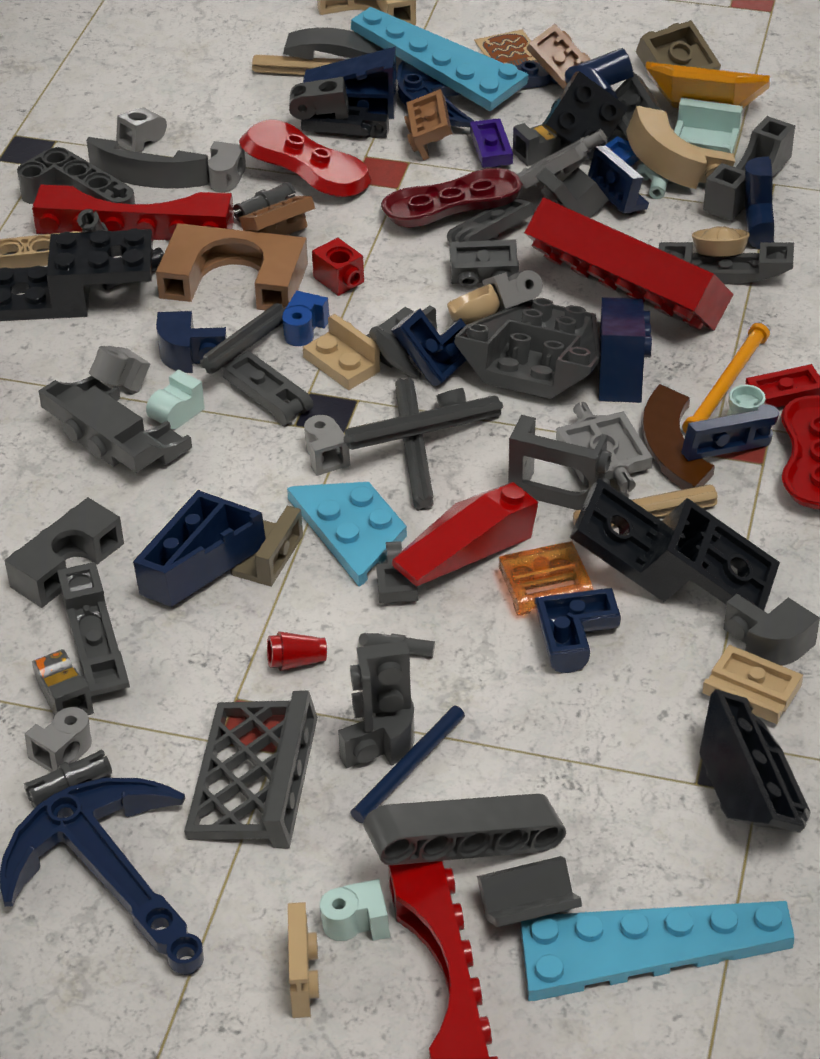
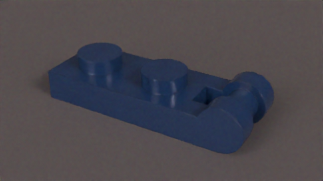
M763 404L758 407L757 411L690 422L681 453L690 461L768 446L773 437L771 427L777 423L779 410L772 405Z

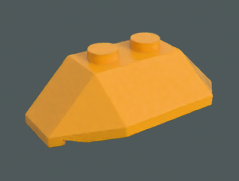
M646 61L645 68L648 76L671 106L678 108V111L681 97L739 105L744 108L770 87V75Z

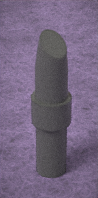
M362 633L359 636V644L362 646L407 641L410 654L433 657L435 641L407 638L406 635L393 633L391 635Z

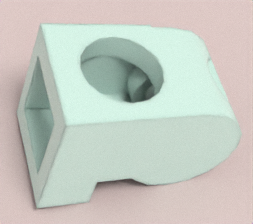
M179 369L169 376L170 384L167 387L159 389L151 395L146 406L147 416L161 424L168 421L171 429L179 428L205 409L202 382Z
M379 879L335 888L322 896L320 900L322 927L329 938L336 941H347L354 938L358 933L371 931L373 941L390 938L388 914Z

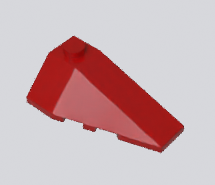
M512 482L455 503L392 560V566L417 587L528 540L532 536L539 502Z

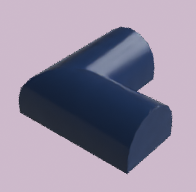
M624 48L577 64L565 71V81L567 84L574 73L580 71L616 99V92L611 85L634 77L630 58Z
M769 156L753 158L745 165V211L747 232L750 233L748 241L757 249H760V242H774L772 165Z
M418 309L401 320L391 330L432 386L442 384L466 361V358L454 343L455 336L466 326L461 318L439 335L423 311Z
M612 588L535 597L534 605L550 664L557 672H575L588 663L590 648L585 632L620 627L621 615Z

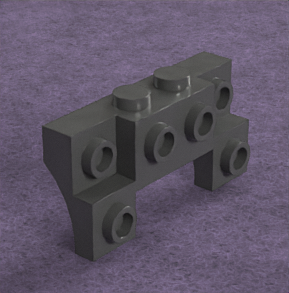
M93 376L73 383H62L54 380L38 390L41 407L63 422V429L67 437L74 442L77 441L86 447L94 457L103 459L113 467L121 462L137 473L155 460L167 465L192 448L191 437L189 435L182 437L171 430V425L168 421L144 431L143 418L118 402L120 399L119 388L115 386L111 389Z

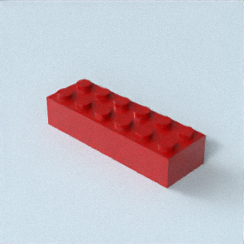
M544 197L524 232L534 241L532 247L544 253L543 257L560 266L564 262L572 266L570 268L572 271L585 278H588L591 274L599 279L598 282L613 291H616L617 287L626 291V295L629 298L643 299V303L647 300L655 305L654 308L669 317H672L675 313L683 318L682 321L697 330H701L703 326L715 330L734 295L714 273Z

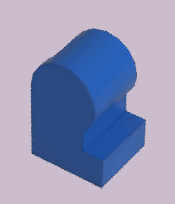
M296 290L282 315L284 339L288 344L292 346H305L313 340L315 327L325 329L329 317L328 297Z

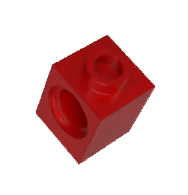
M337 237L312 250L313 277L339 296L364 283L363 255Z

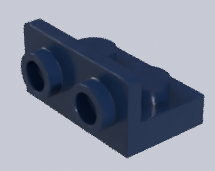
M606 145L595 147L588 176L597 183L609 201L616 206L617 210L623 213H633L634 211L648 209L649 202L639 194L643 177Z

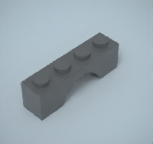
M766 116L752 131L747 149L739 164L733 167L721 163L706 178L703 211L716 215L719 218L733 221L745 208L746 163L753 158L769 156L773 178L792 157L795 125Z

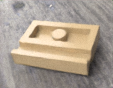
M728 645L712 669L710 677L705 679L702 693L710 696L717 689L745 697L753 706L752 713L754 715L778 724L781 714L787 710L802 686L803 674Z
M306 902L287 903L289 984L292 1018L311 1017L310 999L319 998L318 970L310 971L309 960H318L317 932L308 933Z

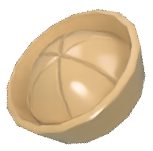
M725 226L702 229L692 233L697 253L715 257L742 254L750 237V233L745 230Z

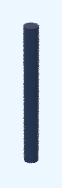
M456 705L452 706L351 810L352 817L357 822L363 823L366 816L372 810L378 808L465 717L464 711Z

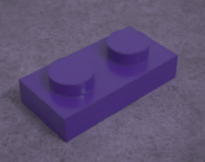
M500 118L470 122V134L482 168H496L502 165L513 164V151Z

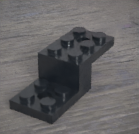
M152 229L98 230L95 232L51 234L48 267L0 268V321L88 317L91 284L151 282Z
M600 478L591 486L570 535L572 540L663 602L691 580L724 604L738 594L764 611L780 564L778 560L688 498L661 521ZM611 523L619 528V534L613 530ZM731 565L737 569V574L734 573Z

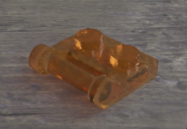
M573 541L499 556V569L512 597L517 616L530 614L531 609H535V597L593 590L591 580ZM568 581L574 582L573 585L549 589L531 594H527L526 590L554 585L558 583Z

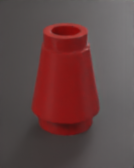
M278 631L277 635L268 636L267 660L270 668L278 667L279 671L323 662L327 659V643L324 637L317 638Z

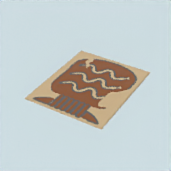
M523 29L474 39L484 55L504 64L521 65L524 61L539 63L526 49L531 40Z

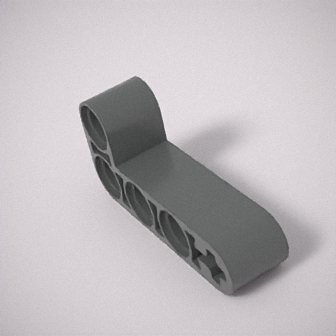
M54 147L47 149L22 163L17 168L21 197L24 202L29 204L34 203L41 184L73 186L97 199L114 203L135 204L134 191L130 186L65 148Z

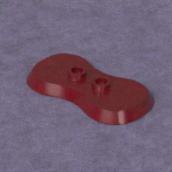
M503 168L482 169L440 184L414 186L397 190L382 200L381 208L396 225L401 227H418L464 211L490 209L507 205L518 197L523 184L519 176L511 170Z

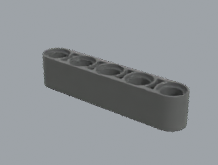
M543 794L387 804L372 810L366 816L363 823L364 829L381 862L386 865L543 852L556 847L566 835L563 823L548 798Z

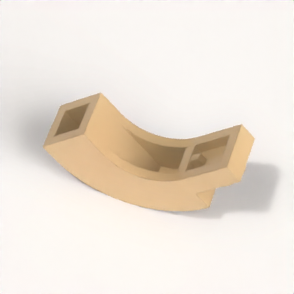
M317 0L320 15L349 10H366L369 7H373L416 25V0Z
M636 106L626 130L627 138L635 155L658 175L679 185L696 189L699 182L706 183V178L721 163L734 166L735 158L733 153L701 148L681 139L671 129L666 111Z

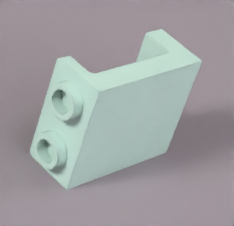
M681 97L678 121L674 132L681 139L692 145L734 154L741 130L743 106Z

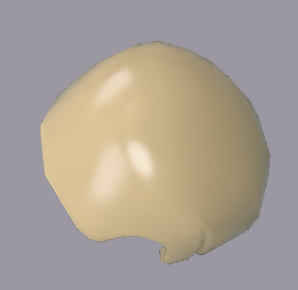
M491 284L462 295L447 304L452 320L455 322L461 318L466 325L497 313L500 306L498 295Z

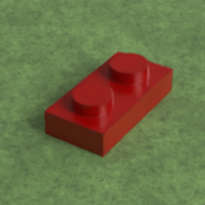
M812 364L746 378L745 385H753L760 388L765 393V404L774 407L786 406L795 398L820 395V375Z

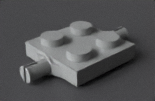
M600 129L590 136L582 137L569 146L536 162L530 168L522 169L517 175L525 189L534 184L537 189L543 187L536 175L544 168H547L555 176L559 175L561 170L567 174L582 165V162L589 158L587 153L591 152V149L607 142L606 135Z
M580 402L577 403L573 408V412L579 420L574 424L556 428V440L595 449L601 435H608L607 451L612 453L608 472L605 474V479L613 478L623 493H627V489L631 492L635 488L636 483L630 474L652 468L653 457L624 411L610 415L595 416L590 411L586 402H582V405H580ZM574 469L583 486L588 485L589 483L585 475L579 470Z

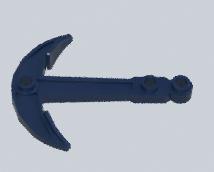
M405 61L399 64L396 79L397 93L406 106V103L441 89L446 100L450 125L470 128V122L474 120L461 112L446 98L461 94ZM524 61L521 65H515L518 70L529 74L527 85L521 89L547 86L550 83L558 84L540 63Z
M100 778L70 786L53 794L38 804L15 829L2 857L0 888L4 906H13L24 885L39 871V857L57 843L64 842L132 915L134 925L154 949L160 954L167 955L168 964L171 969L182 975L193 974L201 967L204 961L201 940L196 935L188 933L185 921L162 895L153 892L97 821L120 809H123L125 815L130 817L152 809L183 805L185 794L167 785L141 778ZM159 927H166L162 930H156ZM184 956H190V957H191V958L185 959V960H182V959H181V958L184 957Z

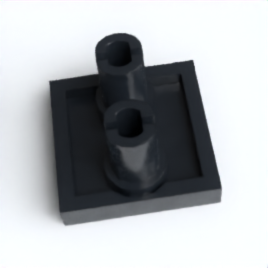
M578 71L574 73L558 100L552 104L551 111L542 125L569 145L580 140L582 137L594 134L600 129L603 130L608 141L629 107ZM604 142L598 146H604L607 142ZM595 148L591 149V152L587 153L589 157L588 159L591 161L593 158Z

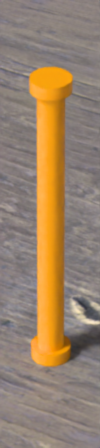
M754 323L750 327L747 339L693 416L688 417L684 421L682 429L685 434L690 422L709 419L757 347L767 341L770 331L764 324Z

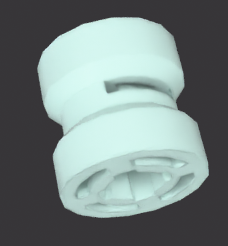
M753 385L734 387L729 393L727 416L757 411L760 405L765 404V393Z

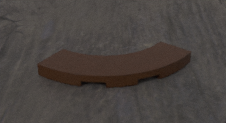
M659 384L648 399L644 410V444L656 463L661 467L660 472L681 489L704 486L714 475L715 465L705 461L703 458L688 461L681 453L684 438L680 430V421L685 411L689 408L690 397Z

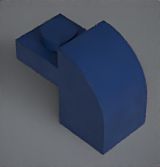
M192 311L157 312L156 329L160 358L172 370L177 371L179 369L184 373H193V364H200L204 354L227 339L226 327L194 328Z

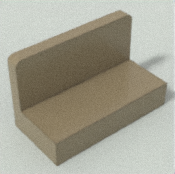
M288 505L276 523L263 520L265 541L258 552L233 567L231 575L272 587L303 537L301 509Z

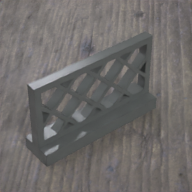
M309 690L293 691L289 701L217 703L184 831L188 840L270 839L273 848H290L318 718ZM272 715H285L284 720L270 730L262 723ZM227 716H244L246 718L245 721L232 730L225 726ZM256 727L263 735L245 746L239 738ZM272 743L277 747V752L262 762L255 754ZM233 744L239 751L221 762L217 758V753ZM248 759L255 767L237 778L231 770ZM265 775L270 780L269 785L254 795L247 786ZM225 776L231 784L213 795L208 790L209 785ZM238 792H241L248 800L232 811H229L223 803ZM255 808L262 813L260 824H242L239 821ZM214 809H217L223 815L222 818L212 825H200L201 818Z

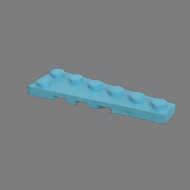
M369 7L351 19V30L383 49L396 47V56L488 111H492L527 85L529 74L518 70L515 65L510 63L504 64L373 7Z
M787 901L550 914L520 922L528 1001H537L584 991L586 985L609 981L610 986L628 982V977L649 972H652L654 977L669 974L670 968L688 964L699 968L718 964L724 960H738L793 948L795 939Z

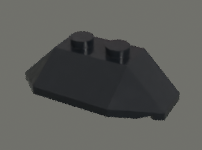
M715 689L710 695L699 754L707 770V776L712 782L719 798L722 811L727 818L735 821L801 832L806 827L811 811L782 748L766 725L752 713L753 706L747 698Z

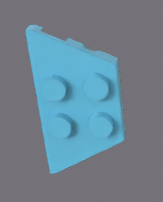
M370 482L305 485L287 488L288 500L295 508L301 509L302 517L358 586L363 585L368 580L367 573L375 564L383 563L386 560V542L401 541L402 543L407 537V526Z

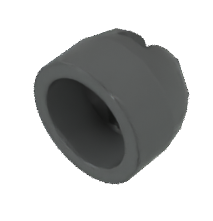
M464 388L436 395L439 407L466 402Z

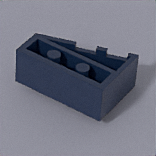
M396 47L305 70L303 83L344 76L349 106L366 107L370 113L386 114L389 116L388 119H394L397 102Z

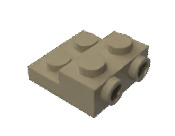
M692 20L681 24L674 23L666 29L657 32L650 31L640 38L635 51L645 67L646 61L715 70H720L721 68L718 59Z

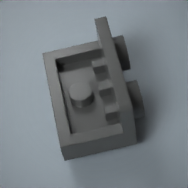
M516 239L449 242L451 284L473 286L477 283H483L482 280L505 272L508 277L519 272Z

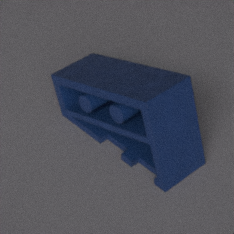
M602 297L599 401L642 403L644 357L651 358L652 350L650 311H644L643 299Z
M197 490L133 561L139 594L172 607L258 552L266 539L262 512Z

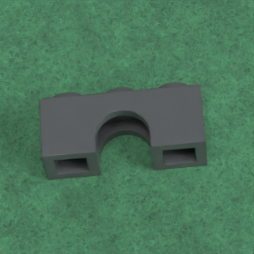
M87 497L4 560L10 587L43 608L62 593L57 570L67 568L66 559L84 557L92 562H96L98 565L124 544L120 516Z

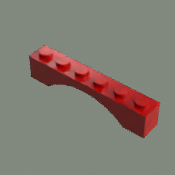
M41 184L32 206L36 234L82 232V228L77 222V217L85 209H92L93 213L96 211L100 221L106 225L108 231L152 229L153 240H170L178 223L232 229L234 223L232 193L198 192L169 202L123 204L97 199L73 186Z
M443 861L388 865L389 888L396 921L414 933L430 950L442 970L449 991L448 1009L440 1031L429 1047V1059H498L497 1056L489 1057L487 1045L492 1044L491 1028L488 1017H480L477 1006L483 1004L481 986L478 977L470 978L468 970L469 967H473V955L469 939L461 941L459 930H464V918L461 904H453L450 895L456 893L452 868H444Z

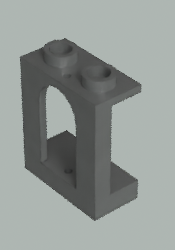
M521 415L509 438L508 484L514 482L538 501L574 510L582 509L591 486L599 478L610 485V480L605 479V474L608 472L612 453L607 451L608 435L602 434L596 448L590 449L535 435L536 418ZM534 458L579 470L587 478L589 487L585 491L574 492L530 481L534 474Z

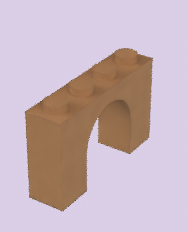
M178 223L156 270L159 298L192 302L201 279L209 271L225 265H245L259 271L255 280L257 310L266 311L276 303L282 304L285 309L296 290L298 291L308 265L306 237Z

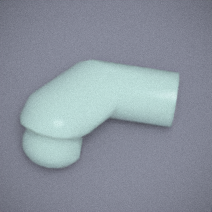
M644 163L639 164L637 172L642 174L643 180L651 179L649 195L654 199L663 198L668 179L658 175Z

